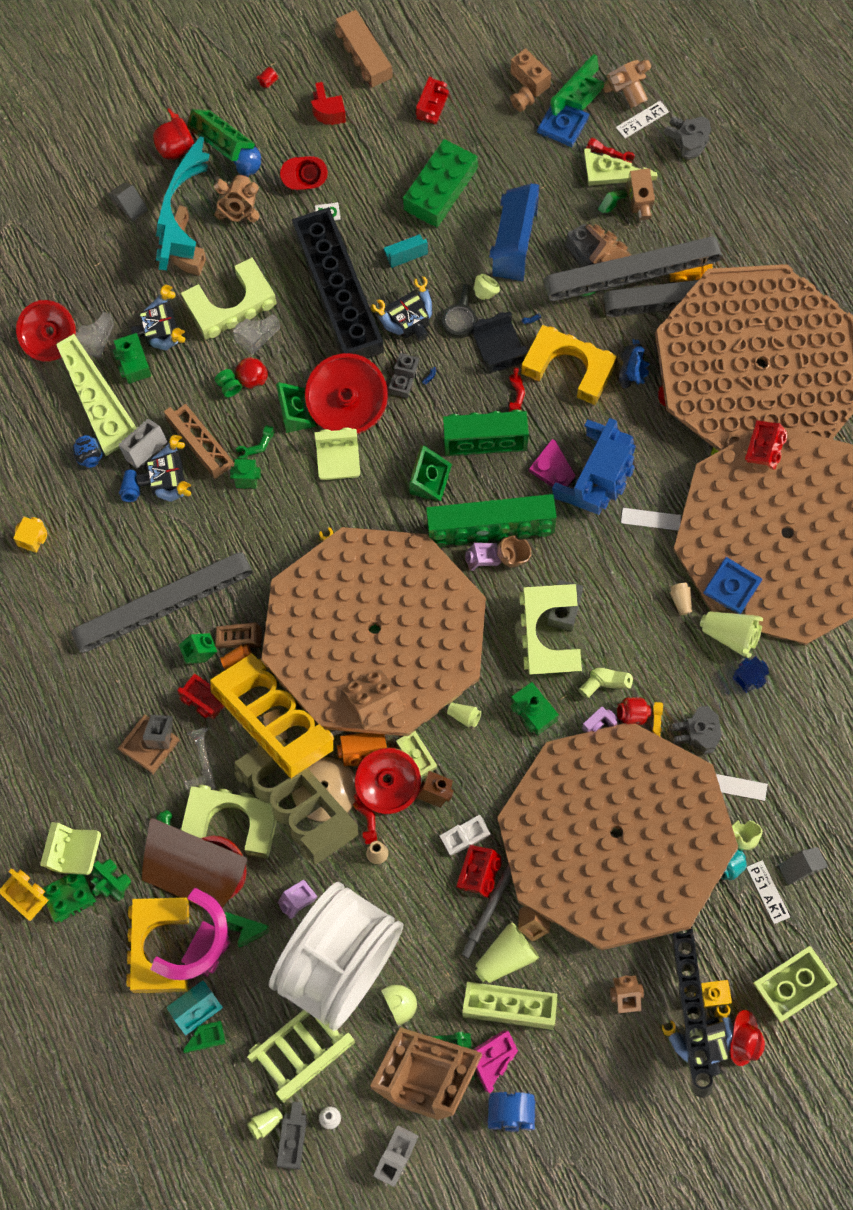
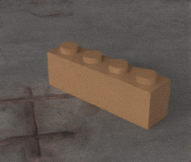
M357 10L336 18L335 33L339 39L342 38L344 41L343 44L347 53L352 54L355 66L360 67L362 70L363 79L366 82L368 81L371 87L392 79L391 64Z

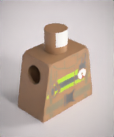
M650 168L630 171L626 189L632 213L638 212L640 220L650 219V210H652L655 201Z

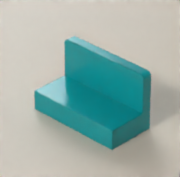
M419 234L383 249L391 268L427 255L428 242L426 239L423 240Z
M204 981L195 985L167 1006V1010L185 1036L223 1008Z

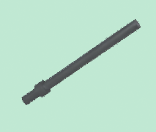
M509 863L475 929L471 930L467 937L469 940L461 954L467 959L470 958L476 944L481 942L483 938L482 933L512 877Z

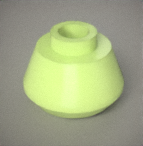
M480 274L476 276L473 289L479 299L485 300L498 294L500 286L492 277Z

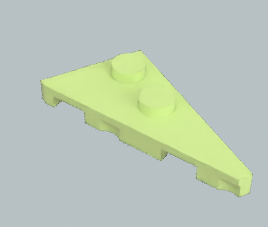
M584 149L588 186L626 183L630 171L641 170L631 166L632 163L618 158L614 159L605 154L600 156L591 153L590 149ZM650 169L652 180H657V172H653Z

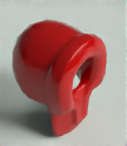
M167 108L172 119L154 131L153 142L156 150L163 158L175 160L187 154L194 145V141L184 120L170 108Z

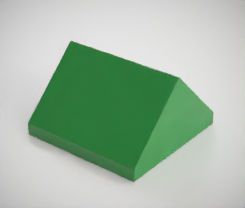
M278 382L276 387L286 433L316 427L317 423L310 415L306 405V388Z
M421 445L409 482L410 494L434 501H441L452 464L426 446Z

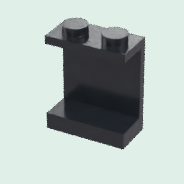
M511 311L498 313L488 319H479L472 324V334L489 374L523 363L528 352L525 346H521L513 327Z

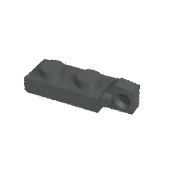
M292 1101L291 1114L285 1113V1119L283 1118L277 1167L301 1169L307 1125L306 1115H301L302 1102Z

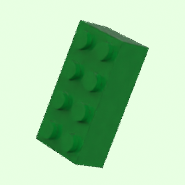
M443 139L403 197L404 211L438 228L477 171L478 156Z
M512 410L504 413L492 411L489 414L473 412L468 415L450 414L443 416L445 457L527 451L529 438L527 411Z

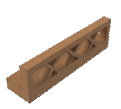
M186 404L175 412L171 407L164 411L167 422L182 437V440L214 479L229 470L231 466H234L232 459ZM186 412L190 416L189 423H183L179 416ZM191 428L200 429L202 431L201 438L195 437L191 433ZM203 443H212L214 446L213 452H207L203 447ZM215 457L224 458L227 463L220 468L215 462Z

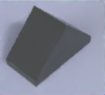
M124 182L108 193L132 222L148 211V208L132 184Z
M150 716L143 735L147 748L170 749L173 716Z
M816 847L797 853L780 863L778 868L789 886L828 868V865L819 848Z

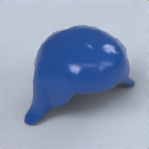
M255 146L253 149L241 148L238 161H233L240 175L249 177L259 170L261 166V153Z

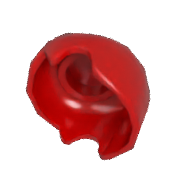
M248 357L241 360L236 366L235 378L242 386L253 389L254 386L265 384L268 378V370L259 359Z

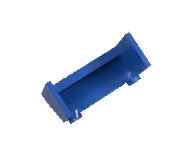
M531 183L507 190L506 194L501 196L500 206H503L496 244L491 246L489 257L493 258L492 276L524 281L526 254L534 216H537L539 184Z

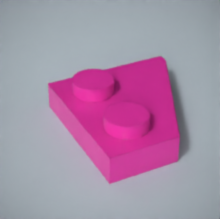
M553 439L529 468L530 473L551 487L554 486L555 482L569 487L575 479L574 472Z
M505 1029L473 1049L482 1053L475 1071L487 1093L493 1091V1085L499 1075L504 1074L508 1063L518 1052L509 1031Z

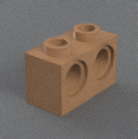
M526 48L511 59L510 73L535 97L550 87L551 72Z

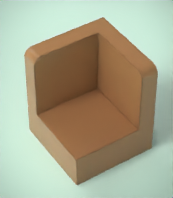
M524 906L519 910L518 930L533 942L550 932V921L540 916L531 908Z

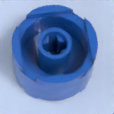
M507 1092L490 1093L488 1129H502V1127H505L507 1132H519V1127H521V1130H535L534 1095L515 1092V1094H507Z

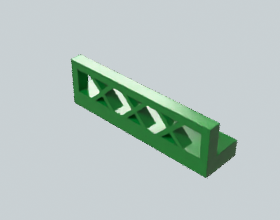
M191 109L187 128L197 136L204 137L205 142L229 160L238 161L241 148H254L255 143L212 111Z

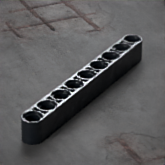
M692 926L691 929L686 930V933L675 932L671 933L691 1087L696 1096L705 1098L711 1095L713 1091L714 1077ZM687 950L690 953L685 955L681 954L680 951ZM690 971L693 974L690 976H686L683 974V972ZM688 992H693L696 994V996L688 997L685 994ZM696 1014L699 1018L691 1019L688 1015ZM695 1035L700 1036L702 1040L694 1041L691 1037ZM702 1058L705 1060V1062L702 1064H698L694 1061V1059ZM705 1080L708 1082V1085L704 1087L699 1086L697 1082Z

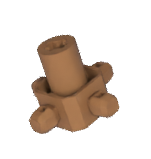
M638 60L631 61L607 74L608 80L604 82L603 91L605 93L623 91L631 109L646 102L648 98L640 81L646 78L645 73L651 68L649 60L641 62Z
M243 175L235 176L229 185L221 179L215 181L213 187L219 194L214 215L218 219L228 217L231 221L239 222L245 217L253 223L259 219V213L253 208L256 200L255 194L259 188L257 184L251 182L248 177Z

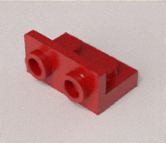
M756 420L745 460L748 463L767 465L770 469L775 470L781 460L782 446L787 440V432L780 423Z
M470 845L456 887L461 890L479 893L483 897L489 898L490 892L494 889L497 871L501 867V856L493 849Z

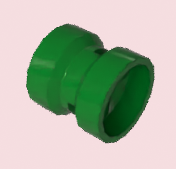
M231 369L221 371L214 378L216 384L222 388V393L226 398L236 395L242 389V385L238 380H235V375Z

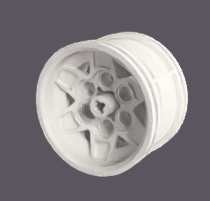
M336 882L318 899L296 929L273 970L269 988L274 991L278 990V994L301 1007L324 1025L329 1024V1028L336 1031L353 1013L380 974L397 944L403 929V923L400 921L394 923V917L380 910L351 889L344 888L342 883Z

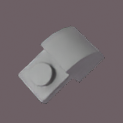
M397 1126L378 1164L374 1177L395 1187L419 1136Z

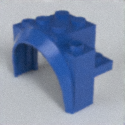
M609 418L606 426L587 419L584 425L587 431L586 436L597 441L574 489L555 482L552 488L554 499L600 515L602 509L607 508L611 499L616 501L618 495L623 494L626 487L625 481L627 477L632 476L635 468L633 465L634 456L632 455L636 446L634 445L633 436L620 432L617 421Z

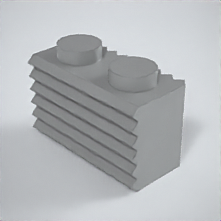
M146 419V422H143L140 427L131 432V435L122 440V443H119V447L126 461L138 468L144 465L147 459L154 453L160 451L162 446L168 441L161 427L150 419Z

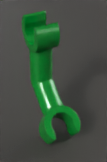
M265 426L259 445L248 448L238 446L236 452H245L238 459H248L250 455L264 452L275 433L274 427Z

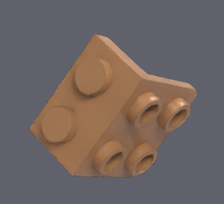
M597 224L594 226L586 225L585 228L600 241V244L589 258L594 264L631 256L627 251L628 247L621 241L617 242L616 239L618 237L612 232L607 231L605 233V230Z
M382 670L372 671L368 675L352 681L343 687L344 694L356 708L360 722L365 730L404 711L398 690Z

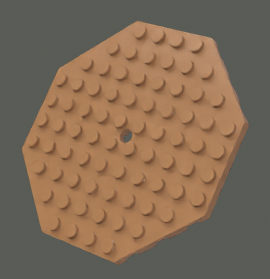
M787 264L708 269L655 332L666 410L718 451L753 433L756 420L780 423L785 428L833 439L853 414V315L844 312L838 307L839 304L827 295L824 296L815 289L816 286L804 277L801 278L795 274L793 269ZM757 360H764L767 367L764 369L756 363Z
M783 427L787 432V440L782 446L781 460L775 470L770 469L767 465L748 463L745 460L753 433L696 464L674 552L711 612L736 614L703 594L725 557L761 577L763 580L741 614L762 617L763 621H759V625L762 626L761 633L807 645L853 619V444ZM783 528L793 530V536L791 538L783 537L781 533Z
M342 527L272 579L262 663L271 670L282 686L292 694L303 710L313 717L316 725L320 724L324 729L409 736L416 728L439 713V710L444 706L450 704L463 694V691L479 681L486 597L427 534ZM374 624L381 629L377 634H373L368 630ZM382 670L398 690L404 711L365 730L360 722L356 708L344 694L343 687L352 681L368 675L372 671Z
M623 723L614 727L598 729L596 732L590 731L546 742L497 817L518 903L531 908L547 920L564 927L565 930L580 939L583 938L599 950H606L691 929L701 909H703L711 892L725 872L727 865L738 850V844L713 764L637 724L628 725ZM615 827L623 832L619 838H614L610 834Z

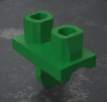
M111 859L103 863L99 861L94 863V870L91 873L94 878L91 880V883L95 887L92 893L95 896L102 893L105 897L111 894L119 902L123 899L125 891L130 886L131 879L124 873L116 879L112 874L117 870V866Z

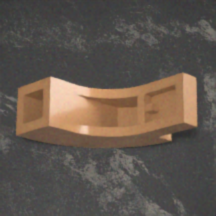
M179 206L177 212L173 213V216L184 231L189 215L187 207ZM195 247L193 259L169 255L173 263L180 269L200 276L206 261L204 249Z

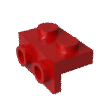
M195 673L183 688L179 687L177 690L180 696L179 700L187 706L192 704L197 708L196 711L204 718L209 716L214 720L224 707L211 693V685Z

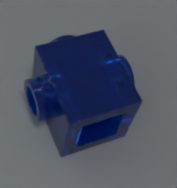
M755 656L751 660L749 658L743 660L733 675V678L744 692L748 693L755 687L759 689L765 685L770 672L768 671L767 664Z

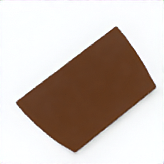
M151 818L145 845L142 880L182 898H188L190 893L196 888L213 897L223 908L240 882L247 858Z

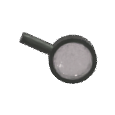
M468 284L463 285L460 303L448 307L442 317L443 329L454 338H465L471 335L472 324L477 321L474 310L467 306L471 286Z

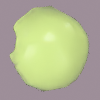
M739 820L732 824L739 850H752L757 846L763 832L757 823L750 820L746 824H740Z

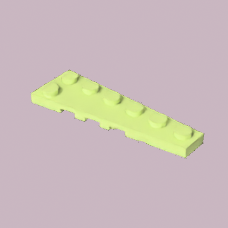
M73 334L56 345L105 456H108L119 449V443H122V440L131 435V432H134L137 427Z

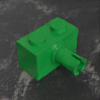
M137 333L113 340L116 347L112 349L116 361L120 360L122 364L118 366L121 377H126L128 384L152 377Z
M533 682L511 697V709L517 716H522L525 720L524 725L531 733L534 731L538 736L558 721L559 714Z

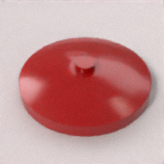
M344 353L331 356L315 367L306 384L305 400L310 415L324 430L338 431L343 428L356 429L358 435L371 429L381 419L387 406L388 389L383 374L373 362L360 355Z

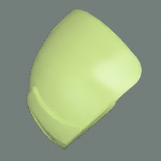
M391 985L381 990L398 1026L413 1017L417 1008V1000L409 988L403 985Z

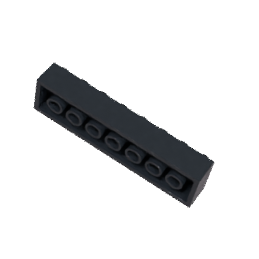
M330 207L292 219L294 235L341 354L350 353L370 358L384 353L382 337Z

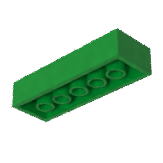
M553 494L426 507L428 536L439 548L445 547L448 544L462 546L468 542L486 543L489 540L496 539L501 541L514 535L515 538L527 539L530 536L539 535L540 537H547L555 533L557 516Z

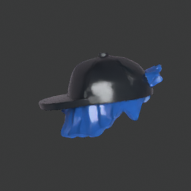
M633 339V344L624 347L617 356L616 368L620 373L619 380L623 389L629 388L633 380L638 385L644 384V377L649 375V371L645 369L649 366V363L643 360L645 350L639 340Z

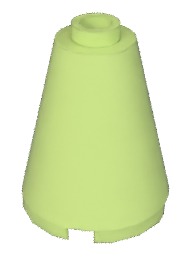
M709 611L707 615H703L700 626L703 627L702 631L740 655L749 658L752 655L749 653L750 649H755L758 644L762 630L759 621H763V618L756 615Z
M511 922L476 963L477 970H475V973L482 982L487 980L490 983L535 962L539 955L531 943H528L525 939V935Z

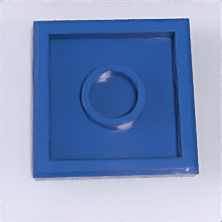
M566 105L555 116L552 115L550 106L537 128V133L573 147L589 119V113Z
M725 557L703 594L732 612L741 614L763 579L728 557Z

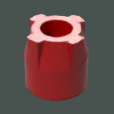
M267 67L257 79L262 87L268 89L278 80V75L272 68Z

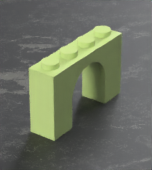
M253 258L235 266L236 276L246 291L242 302L235 307L222 309L212 305L199 284L181 293L184 305L205 340L217 337L221 332L232 329L238 323L250 320L256 314L268 311L277 304L273 290Z
M576 584L524 587L523 592H519L520 605H524V614H521V627L525 626L526 635H522L523 648H527V657H523L524 670H528V674L582 671L580 649L551 650L543 646L536 635V622L544 611L553 607L577 606Z
M205 785L191 786L182 823V831L199 838L206 837L209 822L218 811L225 808H236L246 813L250 819V827L245 845L246 854L269 858L277 822L271 811V803L263 802L248 793L236 795L227 789L214 791Z

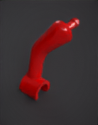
M515 368L514 374L509 376V380L516 391L515 403L510 402L509 412L521 410L525 396V389L521 377L518 375V368Z
M355 794L353 807L363 814L367 820V831L363 832V838L365 839V844L368 845L377 841L375 814L363 804L358 794Z

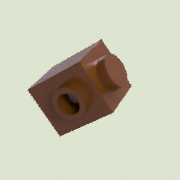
M428 771L421 781L420 791L416 798L441 808L446 801L449 802L454 792L451 789L453 780Z

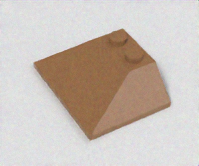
M400 1027L370 1087L397 1107L437 1120L454 1115L482 1057V1053Z

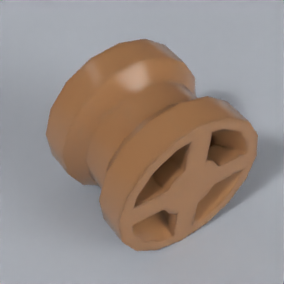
M522 87L519 93H514L510 96L512 105L519 112L524 111L527 105L531 106L534 103V97L526 87Z

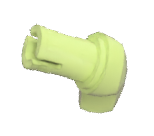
M596 668L590 672L591 677L578 691L585 698L589 699L600 686L612 689L631 688L633 678L630 673Z

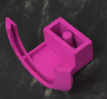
M194 888L187 899L204 908L211 915L215 927L204 921L201 923L181 960L183 965L171 964L157 956L155 957L150 970L168 979L187 980L201 974L208 977L210 973L213 974L219 964L217 959L221 953H225L230 943L223 909L213 897Z

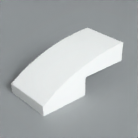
M478 815L461 826L457 825L440 835V838L449 854L453 855L487 838L491 833L482 816Z

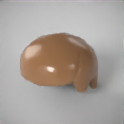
M515 535L502 539L498 544V558L508 567H519L530 559L531 547L527 540H518L515 538Z

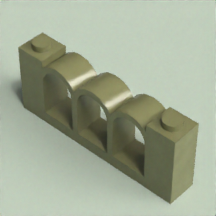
M279 735L275 737L283 747L287 746ZM260 745L234 762V775L240 783L244 782L248 788L253 786L254 794L259 800L271 803V811L274 818L280 823L289 824L290 835L297 844L301 845L300 852L306 860L310 859L314 865L358 836L357 823L308 768L293 778L289 777L273 788H265L259 782L280 768V766ZM302 785L312 795L293 809H282L277 806L283 798ZM320 807L331 817L311 831H302L295 827L299 821Z

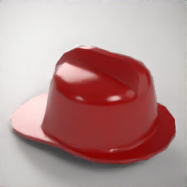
M313 156L288 159L283 163L280 170V177L285 186L296 190L320 187L326 181L328 175L327 166L323 160Z
M742 1010L735 1017L730 1044V1057L733 1063L737 1066H744L749 1061H757L765 1049V1039L760 1029H758L756 1018L749 1010Z

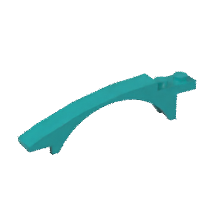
M199 137L175 171L164 196L156 236L159 237L158 245H162V249H157L156 261H160L159 270L167 271L169 255L194 258L196 242L176 222L170 200L176 189L184 181L196 174L207 171L208 164L203 162L209 161L210 154L202 152L204 137Z

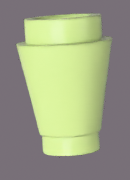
M453 702L449 705L447 711L448 715L467 727H476L481 717V711L477 710V707L455 704Z
M275 1107L251 1118L247 1126L257 1140L260 1137L264 1138L283 1120V1117Z

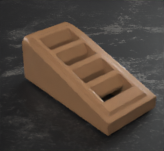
M256 622L216 627V648H237L241 644L243 646L248 644L250 648L261 647L262 628ZM224 632H227V641H224ZM233 632H236L235 640H233Z

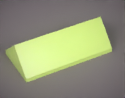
M467 982L462 1017L553 1030L556 1018L557 994Z

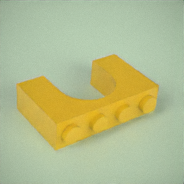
M542 325L522 363L521 374L540 382L548 364L554 358L560 355L575 356L584 363L587 369L578 387L577 398L596 405L616 366L617 356L608 350L598 349L589 342L584 343L577 340L570 334L565 335L558 332L554 327Z
M132 899V906L128 908V917L132 919V928H128V942H131V951L127 952V963L131 964L130 973H127L126 977L127 987H130L133 993L187 992L188 979L172 980L150 970L152 963L147 961L145 957L144 942L148 934L156 927L189 924L188 899Z

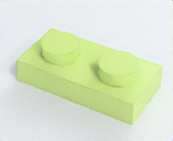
M416 731L409 736H403L396 740L399 749L410 755L416 762L421 778L428 771L432 772L437 769V764Z

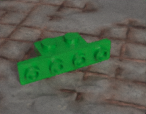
M593 54L586 60L584 65L574 73L573 77L563 85L562 89L552 97L550 102L552 115L557 116L566 105L583 111L604 88V81L593 78V75L599 69L597 55Z

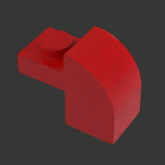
M323 82L315 83L316 91H313L314 100L311 101L314 117L326 125L346 123L342 95L326 98Z

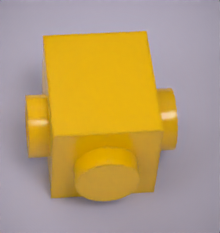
M23 517L22 521L16 525L13 539L18 547L37 553L41 543L43 544L47 538V530L40 519Z
M728 980L701 983L704 1008L725 1006L732 1003Z

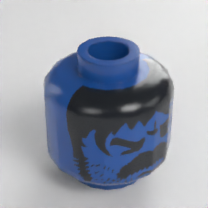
M88 435L82 436L73 445L76 461L81 466H86L87 468L94 467L102 458V450L96 438Z

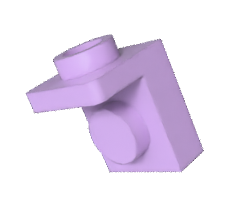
M474 543L465 553V560L468 563L469 570L474 571L478 566H498L501 560L498 558L497 543Z
M601 707L583 723L582 730L585 733L590 731L596 732L604 726L603 721L609 727H614L617 725V718L612 711Z
M302 880L284 891L278 904L281 910L292 919L298 911L314 902L317 895L305 880Z

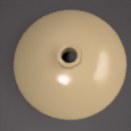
M323 757L309 766L308 769L320 783L328 784L327 791L348 813L355 802L354 795L357 794L355 775L348 766H344L342 761ZM303 785L292 792L296 807L312 796ZM322 807L307 816V818L317 822H325L331 818Z

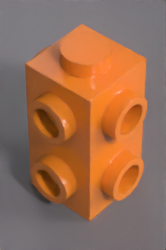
M358 733L340 736V745H337L338 758L343 759L344 766H357L369 753L377 749L387 748L385 735Z

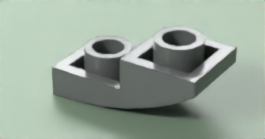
M399 354L394 367V375L388 388V394L408 398L419 363L418 357Z

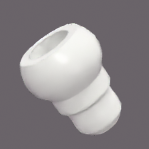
M334 1107L324 1108L319 1115L320 1124L326 1129L336 1128L341 1121L340 1112Z

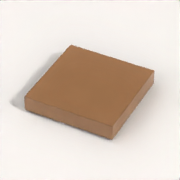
M144 714L118 747V750L154 774L180 739L171 733L170 749L147 748L143 735L150 718Z

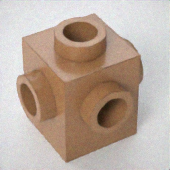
M636 975L613 978L614 988H610V997L612 1002H616L618 1013L641 1011V998H644L642 984L637 982Z

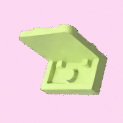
M343 428L338 431L326 429L315 432L319 479L333 480L359 477L360 464L357 430Z
M51 822L40 866L56 873L90 874L101 833L97 830L70 829L60 823Z

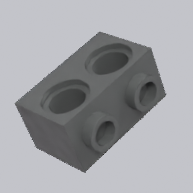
M558 580L557 585H569L574 583ZM576 584L577 606L553 607L546 610L547 626L573 631L583 592L582 585ZM563 612L566 614V617L558 618L555 614Z

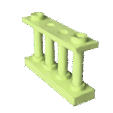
M303 1010L262 1045L259 1042L249 1050L251 1054L247 1057L252 1063L257 1059L261 1062L279 1085V1091L276 1094L284 1103L355 1043L349 1033L345 1036L339 1034L337 1030H331L329 1024L324 1025L315 1018L333 1040V1046L326 1051L325 1048L322 1049L302 1025L301 1022L311 1015ZM293 1029L315 1055V1061L309 1066L300 1060L283 1038ZM275 1044L297 1070V1076L291 1081L285 1079L265 1053Z

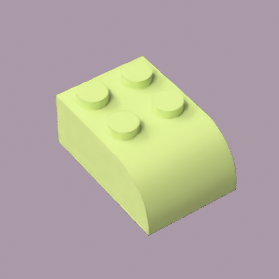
M811 946L753 983L780 1023L837 985Z

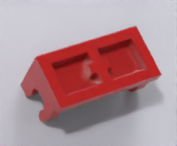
M429 76L416 107V119L437 125L449 95V90L445 89L447 87L445 82Z

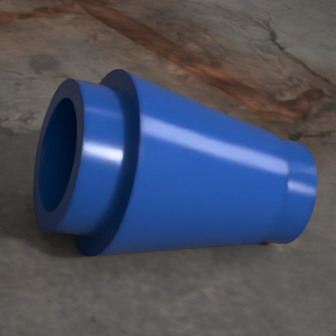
M126 470L124 472L119 495L125 502H134L140 495L136 477L137 472L134 470Z

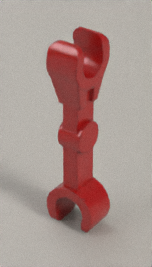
M590 138L587 143L586 149H590V152H602L610 157L630 163L632 162L626 160V158L631 160L635 158L632 152L620 153L611 147H605L594 138Z

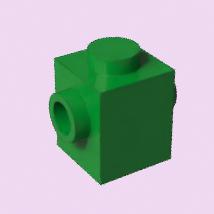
M235 459L234 466L230 468V478L234 479L236 488L257 489V480L261 478V468L257 467L256 460Z
M210 633L190 634L178 645L186 664L204 663L218 652Z

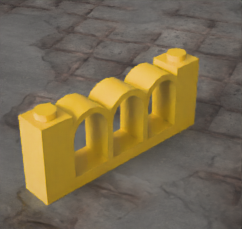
M253 654L245 657L210 680L211 693L290 778H293L333 751L334 737L328 729L325 730L320 724L315 726L313 717L306 711L296 710L293 696L287 691L277 690L275 677L266 671V666L262 663V660L257 659ZM257 686L270 689L268 693L248 706H245L238 698ZM274 706H283L289 709L287 713L267 726H264L256 718ZM293 726H302L308 729L305 734L285 747L275 738Z

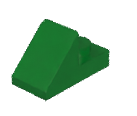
M228 912L224 913L227 929L234 932L242 930L237 943L239 948L269 933L268 925Z

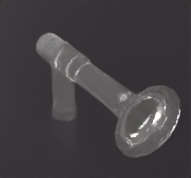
M208 728L194 730L186 734L191 736L196 743L203 774L202 777L184 780L186 790L191 788V786L196 787L204 784L209 786L211 790L216 789L204 742L205 733L209 730Z

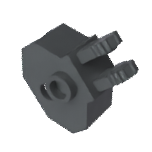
M703 116L692 120L686 119V121L677 117L671 118L669 121L670 125L675 128L665 127L663 130L664 134L676 140L682 157L689 160L700 156L709 142V135L711 133L709 119Z
M709 706L698 707L694 716L687 719V722L669 725L671 731L686 730L687 735L672 738L673 744L689 743V746L694 745L703 754H712L722 737L718 714Z

